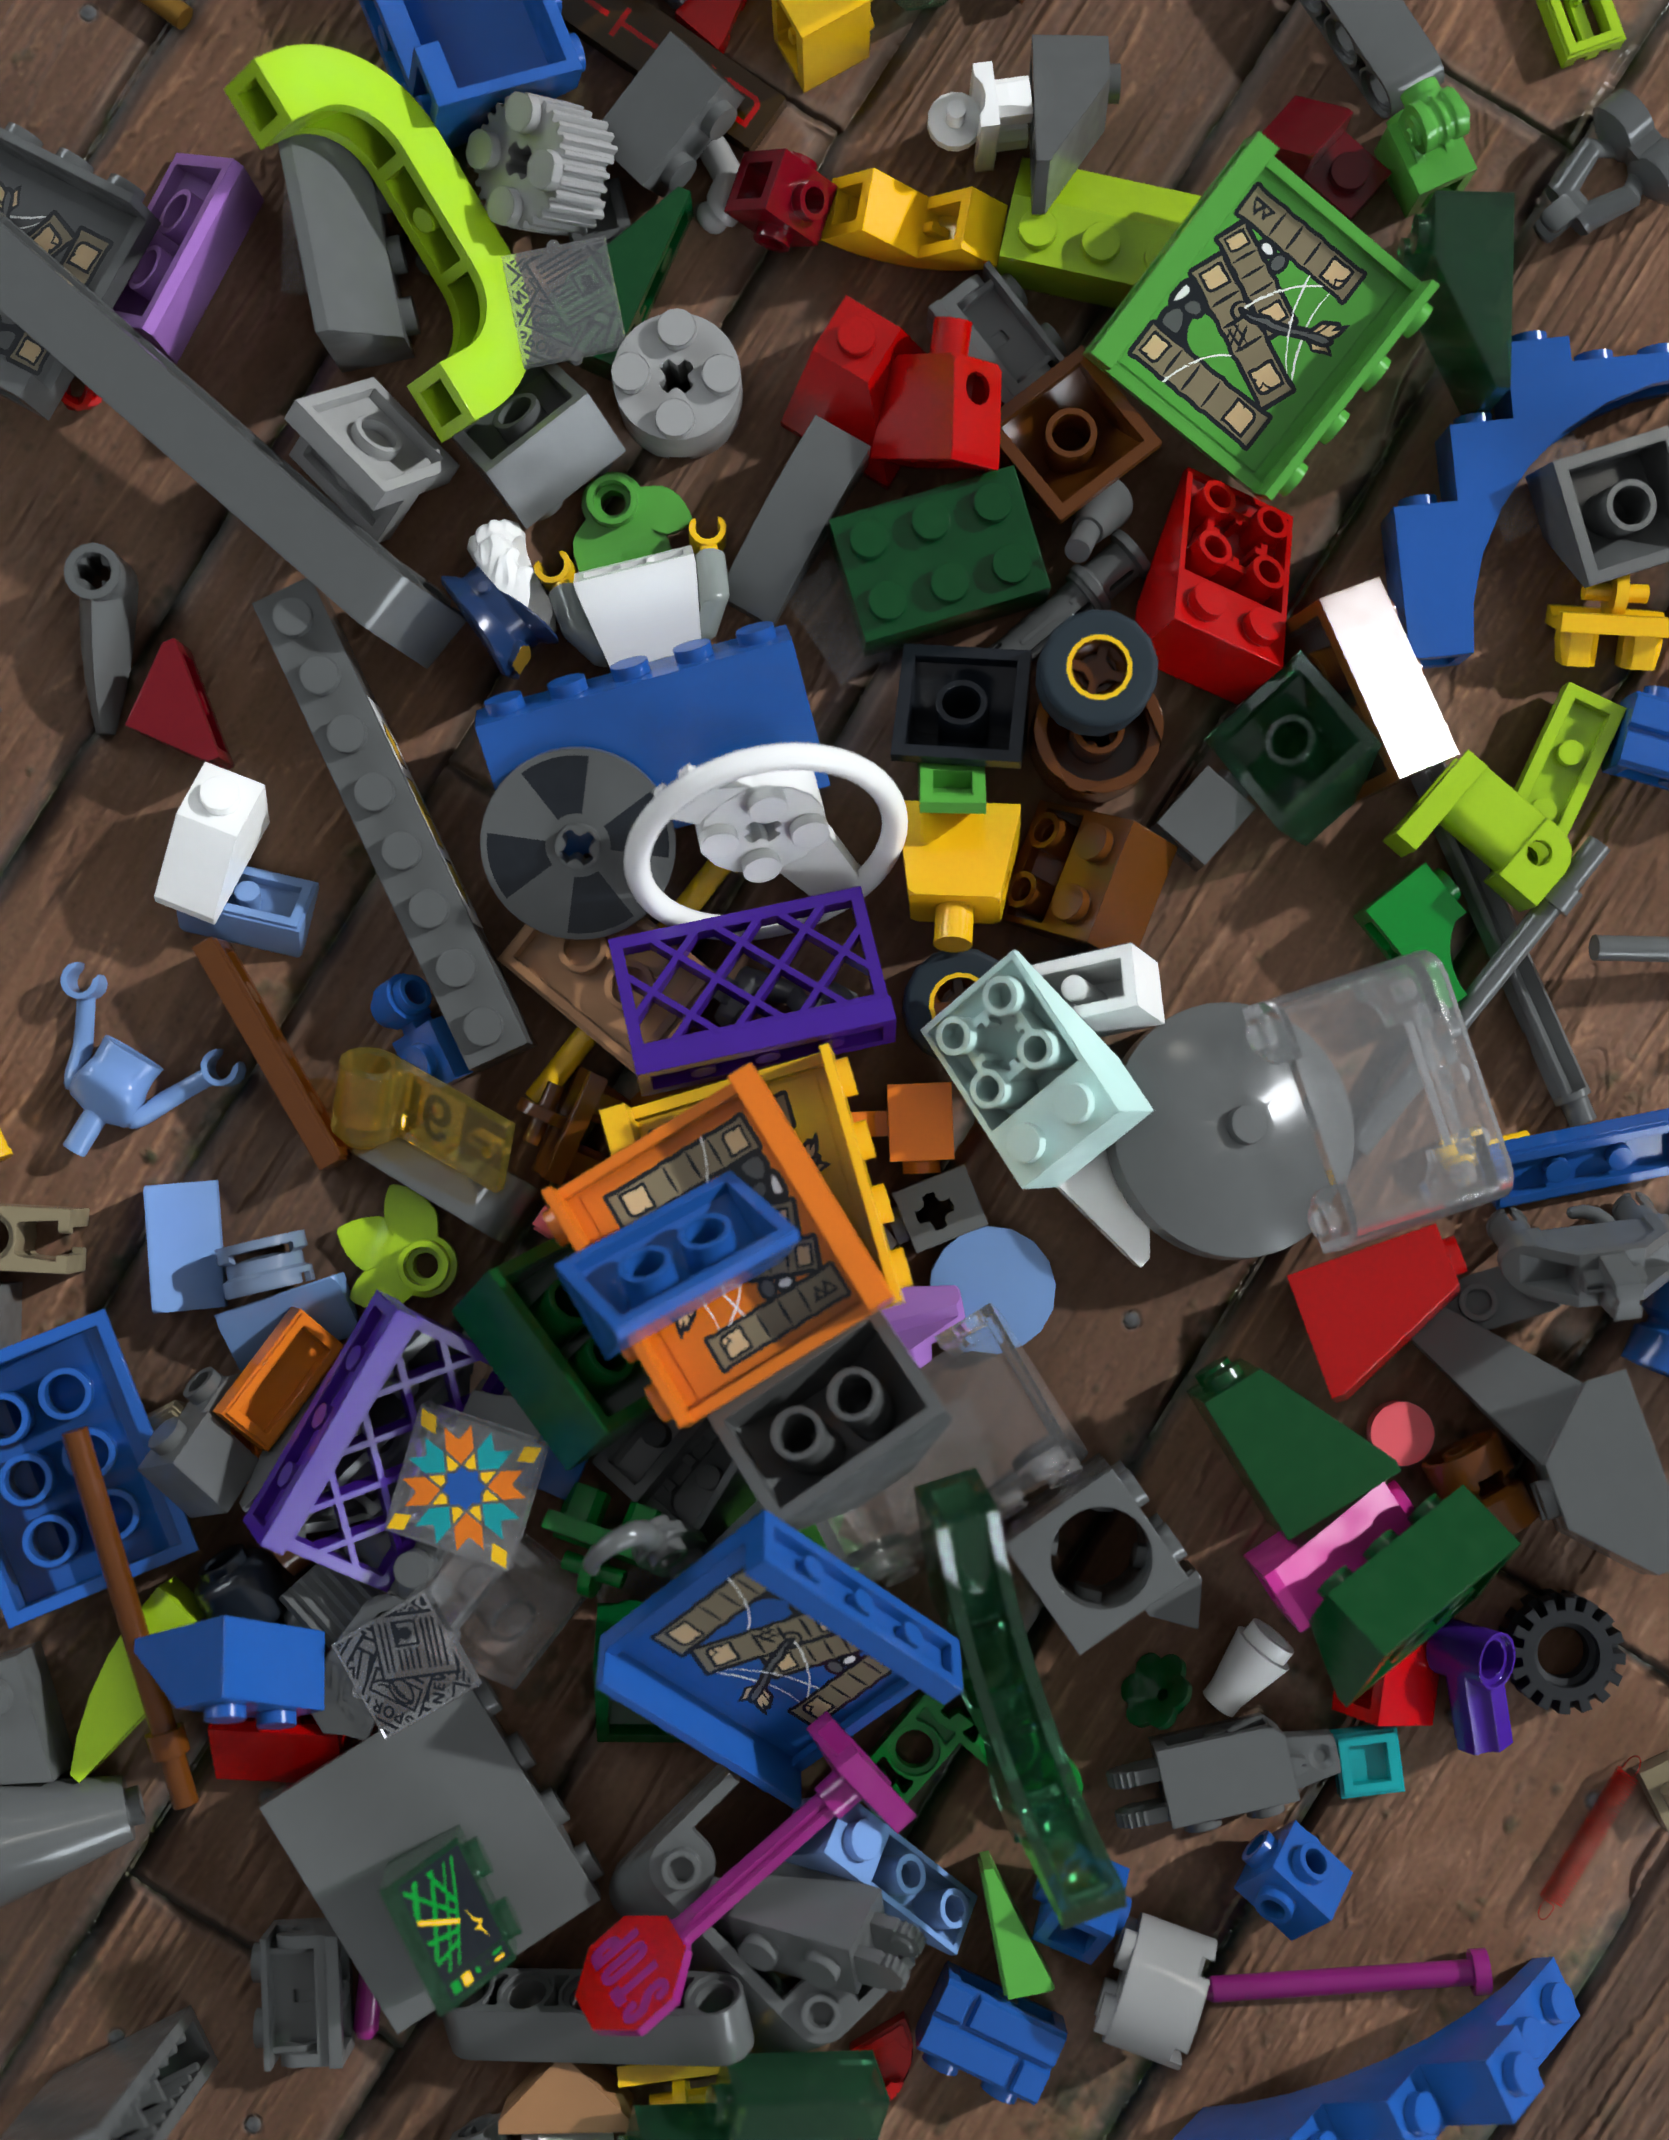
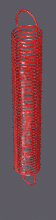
M1632 1756L1640 1759V1765L1636 1774L1631 1777L1621 1769L1623 1767L1617 1766L1618 1769H1615L1617 1772H1613V1777H1610L1611 1780H1608L1610 1783L1605 1785L1606 1788H1603V1794H1600L1601 1797L1598 1796L1599 1799H1596L1598 1802H1595L1596 1805H1593L1595 1808L1592 1807L1591 1813H1588L1589 1816H1586L1588 1819L1585 1818L1584 1824H1581L1582 1827L1576 1833V1838H1573L1574 1841H1571L1572 1843L1568 1846L1569 1849H1566L1567 1852L1563 1854L1564 1857H1561L1562 1860H1559L1561 1863H1558L1557 1868L1553 1871L1554 1874H1551L1552 1877H1549L1550 1879L1546 1882L1547 1885H1544L1545 1888L1539 1894L1544 1901L1553 1906L1550 1914L1542 1919L1539 1916V1911L1544 1903L1543 1901L1538 1910L1539 1919H1547L1554 1910V1905L1547 1899L1561 1908L1563 1907L1561 1904L1565 1905L1562 1902H1566L1565 1899H1568L1565 1895L1570 1896L1566 1892L1571 1894L1569 1890L1573 1891L1572 1888H1575L1572 1884L1576 1885L1573 1881L1578 1882L1576 1879L1580 1880L1576 1875L1579 1877L1581 1875L1567 1867L1564 1863L1583 1874L1580 1870L1585 1871L1583 1868L1586 1869V1867L1569 1855L1588 1866L1587 1863L1572 1853L1588 1863L1590 1862L1587 1859L1591 1860V1858L1575 1847L1590 1857L1593 1856L1576 1844L1595 1855L1594 1852L1579 1842L1593 1851H1597L1580 1839L1598 1849V1847L1583 1837L1600 1846L1586 1835L1600 1844L1601 1842L1586 1831L1602 1841L1603 1839L1587 1828L1605 1838L1590 1826L1604 1835L1607 1834L1591 1823L1608 1832L1593 1821L1595 1820L1610 1830L1609 1827L1594 1817L1612 1827L1597 1815L1611 1824L1613 1822L1598 1812L1613 1821L1615 1820L1601 1810L1614 1818L1617 1817L1604 1808L1619 1816L1605 1805L1620 1813V1811L1608 1803L1620 1810L1622 1809L1608 1799L1623 1807L1611 1798L1613 1797L1625 1805L1624 1802L1612 1794L1627 1802L1615 1792L1628 1799V1797L1616 1789L1628 1796L1630 1795L1619 1787L1629 1793L1632 1792L1622 1785L1634 1791L1622 1781L1635 1788V1786L1623 1778L1637 1785L1626 1776L1638 1782L1633 1777L1637 1775L1641 1767V1758L1639 1756ZM1565 1860L1569 1861L1570 1863H1572L1573 1865H1575L1577 1868H1575L1574 1866L1570 1865V1864H1569L1568 1862H1566ZM1562 1866L1568 1868V1869H1569L1570 1871H1572L1573 1873L1569 1872L1568 1870H1566V1869L1563 1868ZM1558 1871L1562 1872L1563 1874H1565L1566 1876H1568L1570 1879H1568L1567 1877H1565L1564 1875H1562V1874L1559 1873ZM1557 1874L1561 1875L1563 1878H1565V1879L1568 1880L1569 1882H1567V1881H1565L1564 1879L1560 1878ZM1551 1882L1555 1883L1556 1885H1558V1886L1561 1887L1562 1889L1558 1888L1557 1886H1555V1885L1552 1884Z

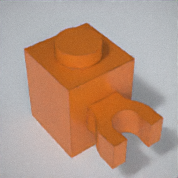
M951 1082L887 1084V1111L851 1112L854 1122L866 1119L871 1137L888 1136L889 1162H902L903 1174L941 1173L940 1160L955 1159Z

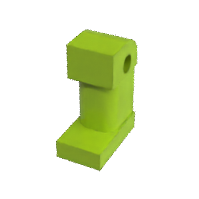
M1469 749L1459 759H1452L1383 840L1388 847L1402 858L1416 851L1439 824L1492 869L1483 882L1518 912L1538 906L1563 877L1571 864L1572 856L1569 838L1562 829L1489 769ZM1527 849L1534 856V864L1527 858Z

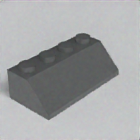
M300 134L278 142L316 334L342 373L415 358L411 336L421 334L419 318L412 295L403 297L399 275L409 272L407 258L400 235L390 236L386 214L393 213L373 178L354 154L339 143L326 137Z

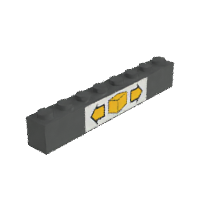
M305 578L253 602L254 610L470 1071L482 1072L536 1047L537 1044L328 596Z

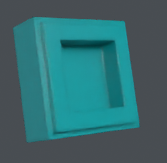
M1372 1724L1329 1730L1333 1734L1340 1759L1341 1773L1335 1775L1337 1794L1341 1799L1405 1791L1396 1726H1375Z

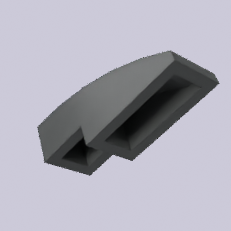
M814 416L773 486L728 572L730 596L727 604L757 622L772 621L775 626L828 540L829 519L838 516L867 469L871 446L819 416Z

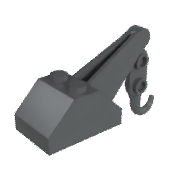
M1585 1204L1572 1206L1566 1211L1570 1219H1586L1593 1223L1615 1221L1612 1215L1595 1206ZM1499 1266L1460 1279L1461 1292L1423 1327L1410 1342L1535 1465L1534 1471L1538 1481L1529 1483L1528 1487L1540 1512L1539 1518L1541 1521L1552 1519L1556 1531L1640 1574L1661 1575L1668 1573L1669 1484L1627 1370L1616 1371L1582 1383L1490 1332V1330L1551 1312L1562 1304L1537 1299L1522 1293L1509 1283L1499 1269Z
M879 1310L707 1416L733 1461L693 1526L682 1520L671 1521L668 1515H661L649 1521L635 1520L626 1523L602 1537L585 1556L583 1569L588 1575L595 1576L599 1572V1566L604 1561L625 1549L633 1547L631 1554L638 1566L659 1577L670 1576L673 1580L764 1509L797 1531L858 1509L910 1473L954 1418L882 1310Z

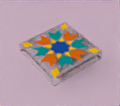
M425 1401L419 1407L384 1530L508 1572L514 1566L549 1449L548 1444L543 1439L430 1401Z

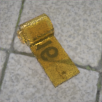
M358 1047L350 1049L341 1055L330 1127L332 1132L347 1146L359 1150H370L380 1144L401 1137L495 1194L504 1189L515 1123L386 1050L373 1047Z

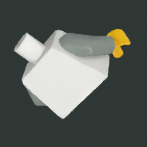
M717 517L718 534L714 538L705 539L700 537L696 533V518H693L689 522V546L582 572H577L575 565L564 551H559L564 561V568L557 576L548 577L539 560L536 561L534 573L545 589L550 592L549 600L563 637L594 666L610 667L618 661L635 656H647L648 661L652 662L673 656V649L682 643L702 638L713 639L717 635L730 596L726 556L723 552L726 547L727 535L725 520L722 517Z

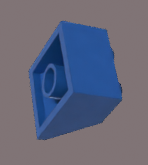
M223 1615L134 1639V1653L175 1708L204 1712V1721L207 1723H238L245 1721L246 1717L256 1718V1728L280 1730L296 1727L298 1716L324 1711L325 1631Z

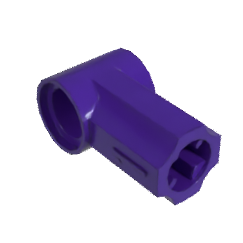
M1453 1618L1428 1639L1426 1657L1429 1667L1435 1673L1446 1677L1454 1735L1457 1739L1458 1750L1472 1755L1487 1752L1500 1753L1513 1743L1505 1684L1513 1672L1516 1660L1513 1640L1507 1633Z

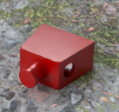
M935 317L930 353L900 354L894 359L871 448L870 459L915 470L998 471L1000 461L1002 371L998 364L968 356L973 325L971 321L956 317Z

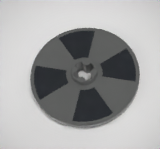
M573 746L551 749L539 753L518 765L504 778L493 793L483 817L480 833V850L484 871L499 900L513 915L528 926L542 933L564 939L587 940L606 937L618 933L639 921L647 912L635 900L628 887L624 874V852L629 833L639 815L654 798V789L657 786L641 769L628 760L614 753L592 747ZM673 819L659 833L650 857V869L653 879L662 892H664L668 885L675 861L676 834ZM572 830L578 836L589 832L594 837L589 847L592 856L585 858L580 852H575L568 856L563 850L568 841L565 832Z

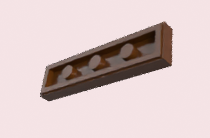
M211 936L192 947L319 1171L334 1170L350 1161L352 1153L231 943Z

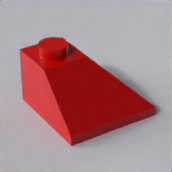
M846 295L812 349L781 420V426L802 438L814 416L817 415L872 448L894 359L900 354H922L925 352L902 328ZM869 457V465L863 476L888 490L902 466L873 460Z

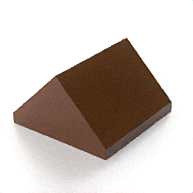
M1083 345L1001 407L1000 463L1003 468L1011 465L1015 466L1025 501L1058 524H1062L1162 446V441L1112 380L1082 355L1086 350Z

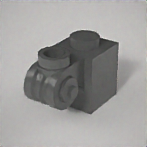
M212 1367L202 1369L188 1382L183 1395L189 1402L179 1417L169 1418L154 1431L148 1442V1447L151 1449L137 1468L144 1477L190 1518L228 1513L249 1481L259 1460L231 1433V1426L212 1412L240 1374L223 1376Z

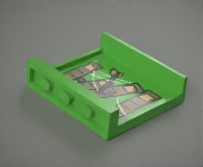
M1258 131L1245 138L1082 355L1256 498L1272 501L1277 494L1282 497L1287 496L1299 484L1308 470V466L1303 460L1318 441L1326 445L1342 429L1350 415L1344 408L1360 388L1364 392L1369 391L1382 378L1391 364V360L1386 354L1400 336L1403 335L1406 339L1410 338L1425 323L1433 311V306L1428 301L1440 285L1433 279L1421 282L1279 161L1274 155L1280 148Z

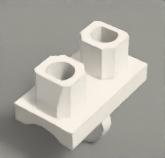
M992 61L973 63L969 95L962 92H950L941 95L933 102L928 112L927 122L930 138L937 146L947 151H961L969 148L976 142L974 154L975 173L994 170L996 152L1027 148L1029 140L1027 123H1031L1033 118L1029 76L995 80Z

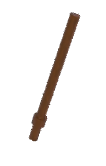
M88 1426L79 1427L62 1433V1439L150 1732L145 1735L149 1754L153 1763H160L173 1809H184L199 1801L185 1754L191 1749L184 1723L176 1722L169 1698L134 1653V1639L150 1635Z

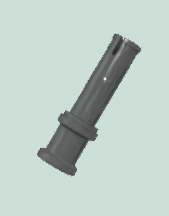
M1117 529L1110 535L1111 543L1084 566L1078 563L1068 570L1069 574L1065 576L1067 583L988 648L1032 650V661L1036 660L1040 656L1051 632L1069 616L1091 609L1110 610L1112 608L1111 600L1138 577L1145 580L1151 566L1149 560L1129 535L1121 529Z

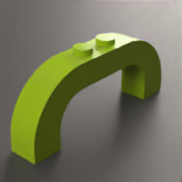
M317 44L285 46L254 58L223 90L260 150L300 134L323 136L348 149L365 166L448 304L453 323V341L447 358L407 385L408 390L440 442L443 443L503 404L516 390L528 366L526 360L529 361L530 356L526 355L524 350L531 353V349L525 346L530 337H533V331L525 328L532 312L530 309L521 327H519L521 319H518L517 312L524 316L526 311L523 309L530 302L529 296L521 291L525 286V283L522 284L524 282L523 277L511 288V285L518 277L507 268V265L521 275L519 268L515 269L517 263L513 266L510 265L516 261L497 230L495 223L489 219L487 211L463 173L459 162L451 153L428 114L410 93L391 76L361 57L337 48ZM518 292H520L523 296H525L528 299L527 301H525L521 298V307L514 302V299H516L519 302L517 297ZM532 320L528 325L531 328H533ZM521 332H524L528 335V338L526 340H522V338L525 337V335H521Z

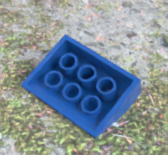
M106 1309L99 1310L0 1349V1607L9 1629L107 1588L62 1439V1433L88 1426L133 1577L200 1549L186 1513L137 1470L151 1449L148 1447V1442L154 1431Z

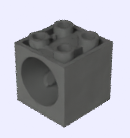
M1100 1453L995 1525L1003 1546L1079 1655L1189 1579L1178 1564L1180 1560L1188 1556L1187 1552L1158 1513H1155L1148 1519L1144 1515L1140 1507L1148 1503L1150 1499L1135 1477L1121 1460L1110 1466ZM1091 1508V1510L1100 1512H1114V1509H1118L1133 1518L1137 1531V1542L1132 1546L1129 1565L1123 1573L1112 1581L1098 1586L1075 1580L1074 1584L1058 1576L1051 1568V1555H1057L1059 1529L1070 1517L1085 1509Z

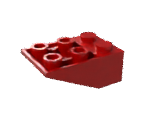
M1189 466L1183 471L1136 606L1135 621L1151 638L1158 659V670L1239 705L1283 668L1293 516Z

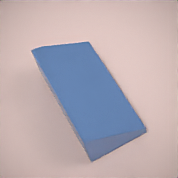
M246 866L215 925L176 910L179 927L190 933L207 937L212 936L224 941L300 957L306 945L319 891V883Z
M219 1180L144 1186L143 1195L152 1312L157 1314L228 1306L222 1286L226 1282L225 1267L218 1266L214 1251L223 1248Z
M344 1272L214 1315L218 1328L241 1373L291 1307L301 1308L337 1340L350 1337L359 1321L355 1304L350 1300L351 1291Z

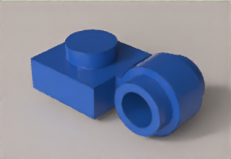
M399 973L380 984L374 990L370 1005L371 1013L381 1026L395 1030L402 1029L404 1036L393 1042L392 1045L415 1093L417 1094L419 1080L426 1083L424 1098H427L434 1093L443 1091L474 1071L468 1069L444 1016L432 1019L430 1015L432 1012L429 1008L432 995L427 983L417 975Z

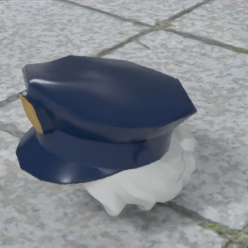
M494 519L490 520L488 524L478 527L476 534L469 537L467 550L477 566L463 578L441 576V583L495 661L501 674L511 679H519L522 670L531 658V650L539 643H559L558 637L555 634L557 630L556 616L549 597L532 568L527 554L525 533L519 523L507 519L500 521Z

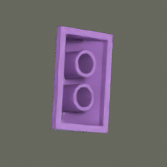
M176 153L147 207L161 222V225L122 291L113 310L175 364L178 363L264 202L263 197L243 165L234 158Z

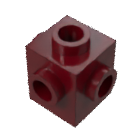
M786 148L748 151L743 154L724 212L753 231L755 242L769 250L786 253L790 247L818 246L838 186L816 171L818 167L816 162L801 153L789 151Z

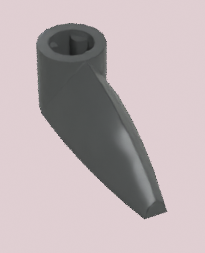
M93 542L82 544L72 550L65 561L63 571L66 584L73 593L79 596L81 654L96 735H115L122 713L132 663L139 584L137 574L131 565L105 545ZM107 568L111 571L110 579L102 581L100 589L95 588L92 585L95 575L101 576V570Z
M400 1137L361 1139L351 1151L403 1185L503 1244L507 1243L538 1191V1188L488 1159L434 1141Z

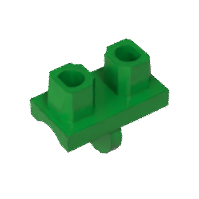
M575 1482L563 1503L561 1511L557 1512L548 1508L541 1527L553 1532V1537L585 1548L589 1552L602 1537L611 1532V1530L600 1526L612 1497L597 1488ZM630 1502L622 1525L635 1520L649 1521L664 1514L657 1509L640 1503ZM633 1547L625 1549L604 1561L599 1566V1572L595 1576L588 1575L583 1569L584 1555L567 1550L561 1562V1569L578 1574L577 1594L589 1599L595 1597L602 1584L617 1589L623 1588L628 1572L610 1565L611 1558L638 1568L641 1567L638 1566L631 1554Z

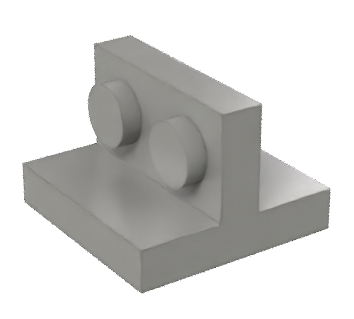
M374 377L296 399L284 418L300 435L289 456L347 516L378 543L392 537L419 494L448 484L460 467Z

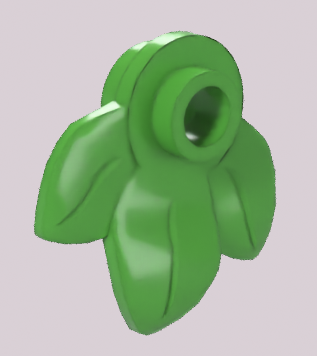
M607 472L596 480L589 482L582 496V510L586 520L577 531L573 540V553L578 570L582 572L672 550L667 536L686 529L692 520L685 502L677 493L665 486L640 487L632 477L621 472ZM611 496L623 498L626 502L624 510L618 515L606 514L603 511V504L607 498Z

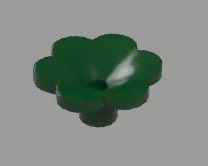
M1147 1653L1138 1660L1135 1673L1126 1677L1121 1686V1696L1128 1703L1126 1716L1131 1724L1138 1728L1152 1725L1159 1730L1168 1729L1174 1724L1177 1715L1184 1710L1192 1697V1685L1185 1679L1187 1667L1182 1658L1174 1654H1168L1161 1658L1155 1653Z

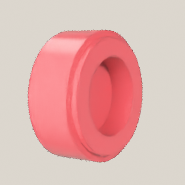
M1390 1400L1384 1402L1371 1413L1367 1421V1441L1394 1458L1399 1466H1409L1418 1463L1426 1457L1433 1446L1435 1431L1432 1420L1422 1408L1408 1401Z

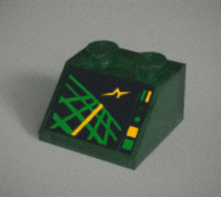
M460 1824L388 1861L379 1888V1893L439 2017L452 2011L515 1961L517 1956V1941L515 1937L523 1933L521 1923L508 1897L504 1896L496 1900L487 1882L486 1876L494 1873V1870L482 1842L478 1836L467 1840Z

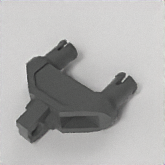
M1635 1192V1199L1640 1205H1637L1630 1193L1623 1194L1616 1200L1612 1208V1217L1615 1221L1540 1230L1539 1227H1530L1526 1216L1521 1210L1509 1207V1214L1514 1221L1509 1219L1504 1208L1498 1209L1487 1220L1486 1230L1489 1238L1499 1249L1497 1255L1499 1269L1513 1287L1537 1299L1577 1308L1601 1305L1615 1321L1642 1318L1643 1307L1640 1304V1300H1645L1669 1281V1215L1658 1213L1654 1208L1653 1202L1646 1194Z

